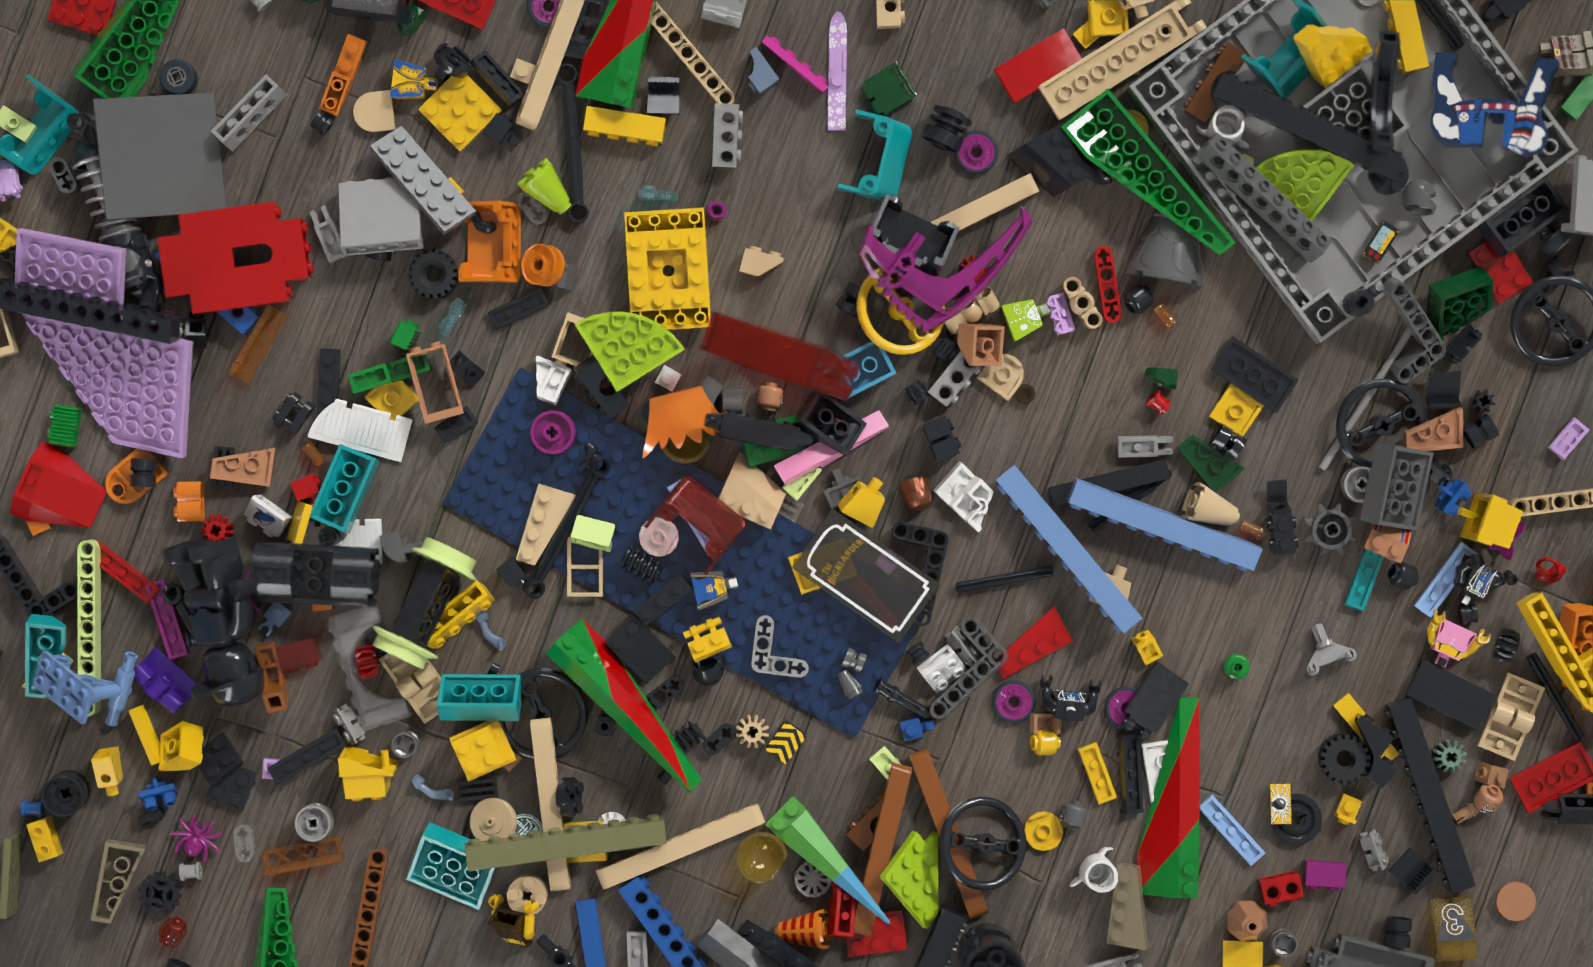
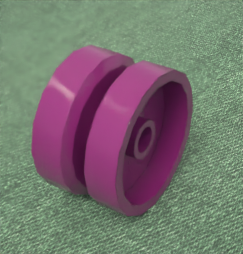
M551 410L543 412L535 418L530 434L532 442L539 450L544 453L558 454L565 452L572 446L576 438V428L570 416L563 412ZM555 429L558 431V434L552 436L550 431Z

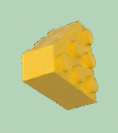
M1307 25L1293 37L1312 78L1325 88H1328L1373 51L1367 37L1350 27L1344 29L1334 26L1317 27L1315 25Z

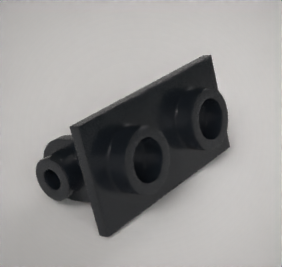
M1468 323L1447 346L1445 356L1451 363H1461L1469 353L1466 346L1473 348L1482 339L1481 336L1483 334L1479 330H1475Z
M1433 455L1430 470L1433 472L1429 475V478L1438 485L1446 486L1449 480L1452 481V469L1444 463H1439Z

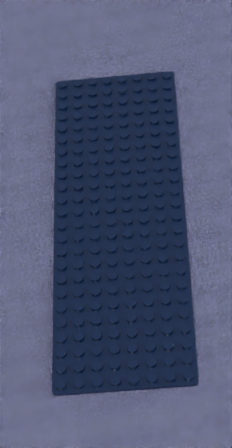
M520 368L445 498L444 505L515 546L520 547L538 484L576 495L590 472L589 470L584 472L578 466L586 458L584 446L588 442L594 443L598 448V454L609 460L611 467L605 476L598 478L580 516L615 524L611 540V551H603V596L633 612L680 573L692 587L691 572L723 571L725 579L736 576L738 588L727 590L728 599L698 610L694 589H692L651 623L689 643L694 640V637L686 639L683 634L684 631L689 630V627L693 625L698 626L705 623L709 618L720 617L722 624L716 626V629L724 628L732 645L731 648L720 652L723 656V664L849 736L856 737L880 695L872 692L874 685L880 677L884 678L885 682L889 680L918 629V626L913 623L912 615L900 632L895 630L892 633L826 586L801 595L788 557L812 549L820 536L779 513L771 529H768L716 506L725 482L667 449H661V446L658 444L646 457L642 458L646 437L616 420L610 419L607 415L603 416L600 411L565 391L562 392L556 406L539 400L537 398L536 375L524 368ZM553 410L570 416L575 423L576 438L568 450L558 454L544 453L532 442L531 426L535 418L541 413ZM552 429L550 433L552 436L558 434V431ZM603 461L596 465L595 471L601 468ZM682 478L686 479L725 544L724 547L709 556L667 488ZM662 517L670 520L676 526L679 540L676 548L670 554L655 557L643 550L640 544L639 533L641 527L648 520ZM555 533L553 534V536H552V538L550 539V541H549L547 547L545 548L544 552L542 553L541 557L539 558L540 560H542V558H543V556H544V554H545V552H546V550H547V548H548L550 542L552 541V539H553ZM822 539V541L819 543L818 546H821V545H824V544H827V543H830V542H828V541L825 540V539ZM567 541L552 566L566 575ZM572 543L571 565H599V549ZM631 545H633L632 552L639 549L638 556L646 553L645 560L652 557V564L659 561V569L665 565L662 573L652 585H648L649 578L645 581L641 580L642 574L635 577V570L628 573L629 566L624 569L621 568V560ZM851 555L858 575L830 586L887 625L866 601H861L858 593L848 586L862 574L864 581L874 588L876 596L899 620L895 625L900 627L914 607L918 592ZM571 569V577L599 592V569ZM924 596L922 602L928 604L931 600ZM923 612L917 613V621L921 623L926 614ZM768 615L774 621L770 655L805 660L809 670L804 677L766 674L753 670L751 662L757 619L760 616ZM765 618L763 622L759 623V625L763 626L762 632L758 631V635L770 637V632L766 633V629L768 626H771V623H768V619ZM710 629L700 633V637L710 634ZM765 638L757 641V646L760 649H766L769 645L768 640ZM848 648L854 649L858 654L864 653L867 655L860 673L854 671L851 667L841 666ZM756 651L755 655H760L759 660L755 661V664L758 665V669H762V666H766V662H763V655L768 656V652L760 653ZM716 655L710 656L714 659H718ZM778 660L775 662L774 668L780 672L786 668V664L784 661ZM788 661L789 668L787 673H792L791 669H796L797 673L801 674L806 669V667L802 666V663H798V666H791L793 661ZM846 669L860 683L863 691L862 694L852 700L845 697L837 676Z

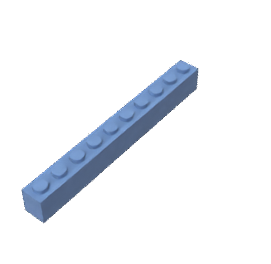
M1015 465L996 479L999 483L996 487L1003 495L1007 493L1011 497L1010 504L1015 510L1021 509L1024 513L1021 517L1028 525L1033 524L1036 527L1035 534L1041 541L1046 539L1050 544L1047 547L1054 556L1058 554L1061 557L1062 561L1060 564L1066 571L1071 569L1075 574L1073 577L1075 582L1080 587L1082 585L1086 587L1088 591L1085 594L1092 602L1096 600L1101 605L1098 609L1105 618L1108 615L1114 621L1111 625L1118 633L1122 631L1125 634L1143 619Z
M1075 478L1067 497L1068 503L1071 504L1070 507L1081 511L1084 508L1089 510V514L1100 517V515L1108 517L1107 520L1112 523H1125V527L1131 530H1144V534L1155 538L1156 535L1163 537V541L1172 545H1174V542L1182 544L1181 548L1188 551L1198 550L1200 551L1199 554L1204 557L1211 558L1212 555L1217 557L1219 562L1229 565L1231 562L1237 565L1236 568L1245 572L1248 569L1254 571L1263 550L1260 545L1195 521L1185 520L1176 514Z

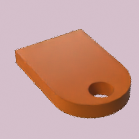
M135 449L110 470L106 477L105 486L108 495L114 501L122 504L133 503L153 488L130 486V475L133 474V471L130 470L131 458L157 459L151 451ZM157 459V470L153 472L156 476V485L170 474ZM118 484L123 487V493L120 496L115 495L113 491L114 487Z

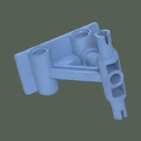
M43 651L33 686L80 724L86 723L91 704L98 702V700L109 699L107 704L109 711L105 723L109 726H117L120 713L125 709L128 697L132 692V683L135 677L133 669L138 655H135L133 652L125 653L122 667L118 668L113 682L94 678L86 674H75L70 670L72 660L65 655H51L49 652Z

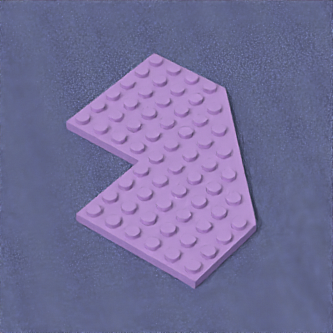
M24 228L17 229L16 283L28 282L30 286L43 285L47 286L49 290L63 289L65 293H82L83 297L95 296L100 297L102 301L115 300L123 305L126 249ZM22 313L27 320V326L35 336L37 335L40 338L45 351L60 366L58 369L67 381H71L76 388L75 392L82 402L86 403L92 410V416L100 427L103 426L109 434L108 438L112 443L178 458L186 457L193 341L180 339L172 344H166Z

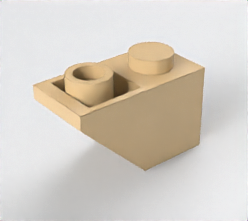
M750 246V249L745 248L739 272L760 277L781 265L784 258L780 257L781 253L769 251V254L761 252L762 248Z

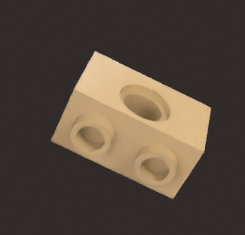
M876 0L877 29L901 28V23H905V11H901V3H904V0ZM889 2L894 3L896 9L893 12H888L885 9V5Z

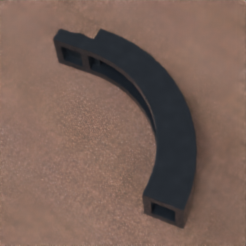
M1379 31L1371 74L1368 119L1369 143L1372 145L1373 151L1393 152L1392 99L1395 71L1401 45L1399 32Z

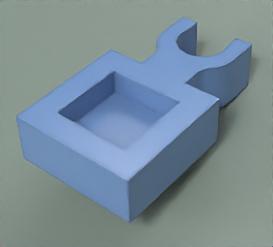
M273 603L264 614V617L268 620L262 623L258 629L262 630L264 626H268L269 631L266 636H270L274 625L280 628L292 611L282 603Z

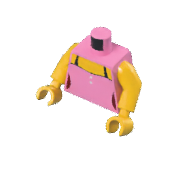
M1437 609L1433 611V618L1427 627L1430 648L1439 652L1434 663L1444 668L1449 658L1459 661L1477 651L1483 644L1490 641L1491 634L1484 637L1482 636L1484 629H1481L1478 637H1476V633L1447 621L1445 611L1441 616H1438Z

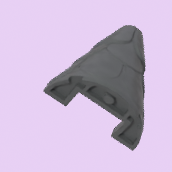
M1155 209L1152 214V220L1126 264L1124 274L1181 282L1183 285L1202 288L1204 277L1199 252V240Z

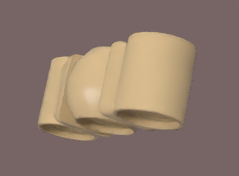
M1067 278L1062 284V290L1067 295L1068 300L1070 299L1071 310L1079 315L1086 328L1095 329L1099 327L1102 323V316L1097 311V308L1094 307L1095 300L1089 292L1084 291L1085 288L1082 287L1078 278ZM1068 281L1076 283L1077 289L1074 292L1067 289ZM1079 298L1087 300L1086 308L1081 309L1078 307L1077 300ZM1093 314L1097 317L1098 322L1096 325L1088 323L1089 315Z
M986 287L968 306L944 323L951 334H958L959 324L977 322L983 313L986 316L988 313L994 312L1000 304L992 289Z

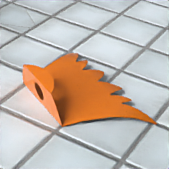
M702 386L650 398L648 429L642 458L652 451L658 441L661 449H663L669 437L674 445L680 449L686 434L697 443L702 442V429L708 434L715 436L714 429L704 426V419L707 413H719L707 397Z

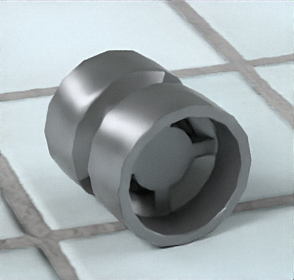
M402 731L392 740L391 747L393 753L400 758H409L419 750L420 738L414 731Z
M1276 928L1268 936L1270 948L1280 957H1290L1298 948L1296 937L1286 928Z

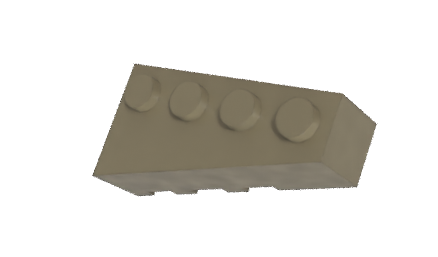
M107 839L91 921L111 924L147 845Z
M1120 862L1116 869L1118 882L1113 891L1106 944L1147 950L1149 942L1147 938L1140 865Z

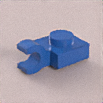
M919 717L900 721L904 741L924 737V730L936 728L934 719L920 722Z

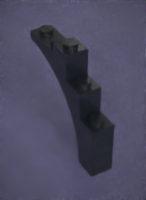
M746 920L737 932V934L781 967H817L809 958L794 950L782 938L770 931L764 930L749 920Z

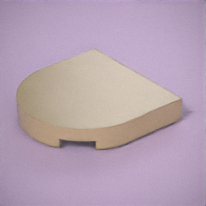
M391 90L368 92L358 98L354 105L353 114L355 121L361 128L369 132L393 131L396 129L393 99L390 97Z
M1002 354V366H985L976 378L1006 401H1009L1021 385L1024 371L1022 364L1016 357Z

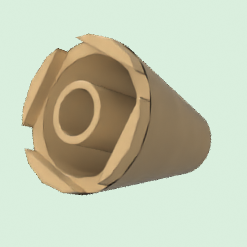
M1196 482L1193 484L1196 487L1194 490L1190 489L1182 506V510L1185 511V515H1182L1185 520L1232 526L1238 522L1240 513H1238L1237 507L1203 483Z

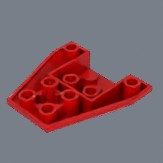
M42 441L29 459L16 487L10 513L30 522L91 528L107 491L62 449Z

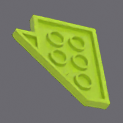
M912 831L884 869L880 878L920 926L928 929L938 914V833L931 831L924 841L918 832Z

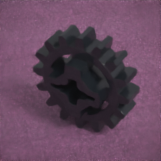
M163 871L160 876L158 872H154L153 877L148 875L146 877L147 881L143 880L141 882L144 888L138 889V892L143 893L139 900H144L142 907L146 905L149 907L147 912L154 909L155 915H158L160 911L165 915L168 910L173 911L175 909L173 905L178 906L180 904L177 899L183 896L178 893L182 886L177 887L176 884L179 880L173 881V874L167 877L166 871ZM157 880L165 881L168 884H162ZM149 888H150V890H151L150 897L148 896V889H149ZM171 889H172V891H173V897H172V898L170 897ZM163 890L164 893L158 896L157 893ZM153 902L161 903V905H164V906L156 905V904H154Z

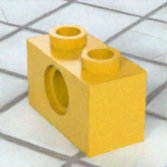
M51 816L26 825L39 862L63 854Z

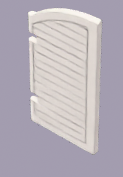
M335 399V402L327 406L318 415L308 434L309 438L335 445L342 444L357 451L401 462L413 419L397 415L395 420L389 419L391 413L354 403L352 409L346 408L347 401Z
M356 519L350 534L339 530L341 539L335 546L377 547L379 555H376V559L380 561V564H383L382 544L379 537L382 535V519H365V525L360 526L359 519ZM309 520L301 544L322 545L318 540V534L321 529L331 526L321 523V526L315 527V520Z

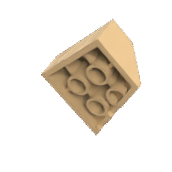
M739 452L716 506L771 529L786 492L756 465L748 467L746 456Z

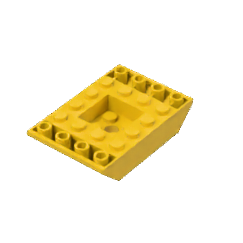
M704 208L624 212L630 313L647 317L667 330L711 327ZM667 265H671L674 268V274L670 277L663 274V268Z

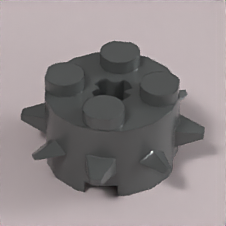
M1319 504L1317 514L1312 519L1305 518V522L1309 525V536L1305 541L1314 542L1320 546V555H1323L1327 549H1335L1342 555L1343 545L1347 544L1349 540H1356L1357 538L1352 534L1351 526L1356 518L1347 517L1342 513V504H1338L1333 510H1326ZM1331 524H1332V525H1333L1332 528H1334V532H1330V533L1328 534V533H1327L1328 531L1326 530V529H1327V526H1331Z

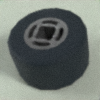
M170 60L160 70V84L164 90L172 95L190 94L197 86V72L192 65L184 60Z

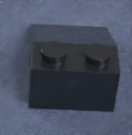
M822 389L811 393L793 421L795 427H799L803 433L813 436V439L845 456L848 455L867 425L865 421Z
M636 614L605 641L616 655L646 684L675 658V655L647 626L645 627Z

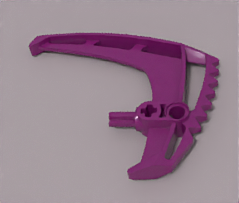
M1021 206L1020 215L1011 226L976 260L949 278L933 276L914 267L915 259L917 258L915 254L925 240V237L917 232L914 233L905 248L902 247L894 254L873 236L874 228L872 225H868L861 240L859 255L870 277L878 279L876 287L884 288L882 296H890L889 304H897V312L905 311V319L913 318V325L921 324L922 331L925 332L943 324L958 314L989 285L1032 225V219L1027 209ZM1015 232V234H1014V236L1012 237V239L1009 241V243L1007 244V246L1005 247V249L1002 251V248H1003V246L1005 245V243L1008 241V239H1009V238L1012 236V234ZM866 253L883 269L881 276L869 264L865 257ZM996 256L994 263L975 282L974 277ZM903 257L907 259L905 263L901 261ZM897 273L896 279L889 281L890 275ZM968 285L969 289L947 309L942 308ZM892 287H903L937 311L929 319H922L894 294Z

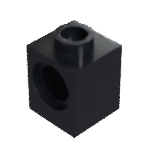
M514 556L496 569L510 587L515 585L518 588L524 583L525 577L528 575Z

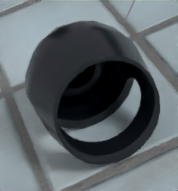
M720 652L715 654L718 659H706L696 663L694 659L692 660V674L697 683L703 686H714L722 679L724 664L723 656Z

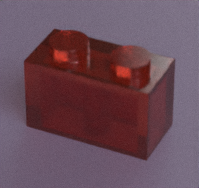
M317 637L275 647L281 671L287 669V673L299 670L298 666L306 665L307 668L317 666V661L323 660Z

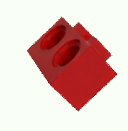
M1296 870L1257 879L1262 902L1265 905L1268 904L1269 907L1280 905V902L1285 900L1296 902L1300 900L1299 897H1304L1300 875ZM1289 883H1295V889L1292 892L1286 891V886ZM1270 887L1276 888V893L1273 896H1267V890Z

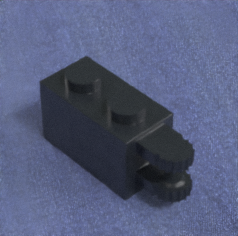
M1559 794L1558 800L1546 801L1543 805L1544 809L1541 811L1543 819L1557 820L1558 824H1593V794Z

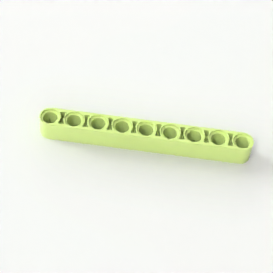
M91 539L82 541L77 549L78 675L86 674L101 679V548L96 540ZM87 544H90L93 548L91 554L86 551ZM88 563L93 568L91 574H89L86 571V565ZM87 583L92 585L93 590L91 593L86 591ZM87 603H90L93 607L91 613L86 610ZM87 623H90L93 627L91 633L86 630ZM87 643L93 646L91 653L86 650ZM87 662L92 664V672L87 671ZM101 700L92 704L93 710L92 712L89 711L88 716H92L100 711Z

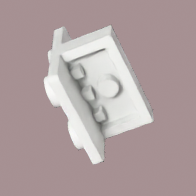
M949 644L945 645L917 667L936 693L947 688L952 681L960 678L967 671L966 666Z

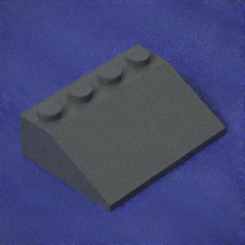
M1377 442L1360 520L1417 531L1433 452Z

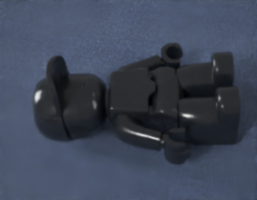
M229 537L217 542L213 539L201 540L195 543L185 541L162 549L161 553L164 564L174 566L180 583L178 585L172 582L163 588L162 594L165 601L170 605L179 604L175 607L190 634L195 638L197 645H212L202 657L205 681L193 686L190 690L191 695L197 699L210 697L218 706L226 707L241 705L256 699L264 689V669L260 665H256L249 647L236 640L242 639L249 634L252 622V608L249 595L256 593L258 586L256 579L249 578V576L240 578L243 564L236 537Z

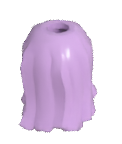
M0 160V201L6 202L10 196H15L16 199L21 198L20 192L23 190V187L19 182L18 166L9 160Z

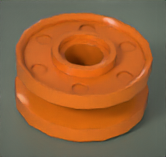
M534 244L525 251L522 257V275L526 281L533 285L550 287L555 285L564 273V256L555 246Z

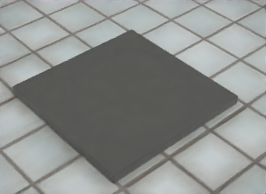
M214 93L93 99L106 220L173 216L226 208L219 139L211 132L217 125Z

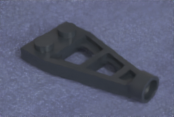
M604 0L584 1L564 56L583 60L591 40L580 38L579 31L586 22L595 24L597 30L605 13ZM589 3L598 4V18L594 19L585 16Z

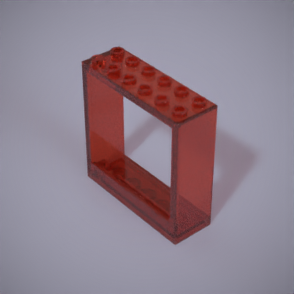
M715 311L711 313L699 349L739 366L844 401L851 396L853 380L859 373V363L829 349Z

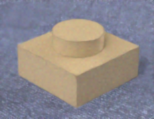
M516 59L510 78L529 85L536 65Z

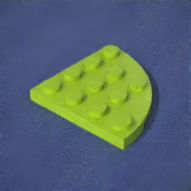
M1304 148L1274 155L1255 168L1306 217L1313 221L1354 167L1355 163L1334 152Z
M601 313L575 323V326L617 392L685 350L679 340L665 327L647 317L633 313Z

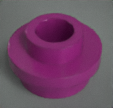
M713 201L708 205L707 214L712 220L719 221L726 216L727 208L723 202ZM716 207L721 209V212L718 215L713 213V210Z

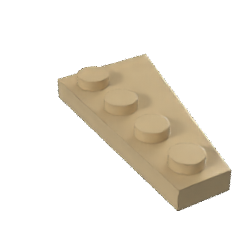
M538 484L516 560L536 565L576 496L575 494Z

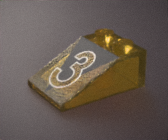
M1470 896L1430 898L1432 948L1435 960L1439 962L1478 959L1477 939Z

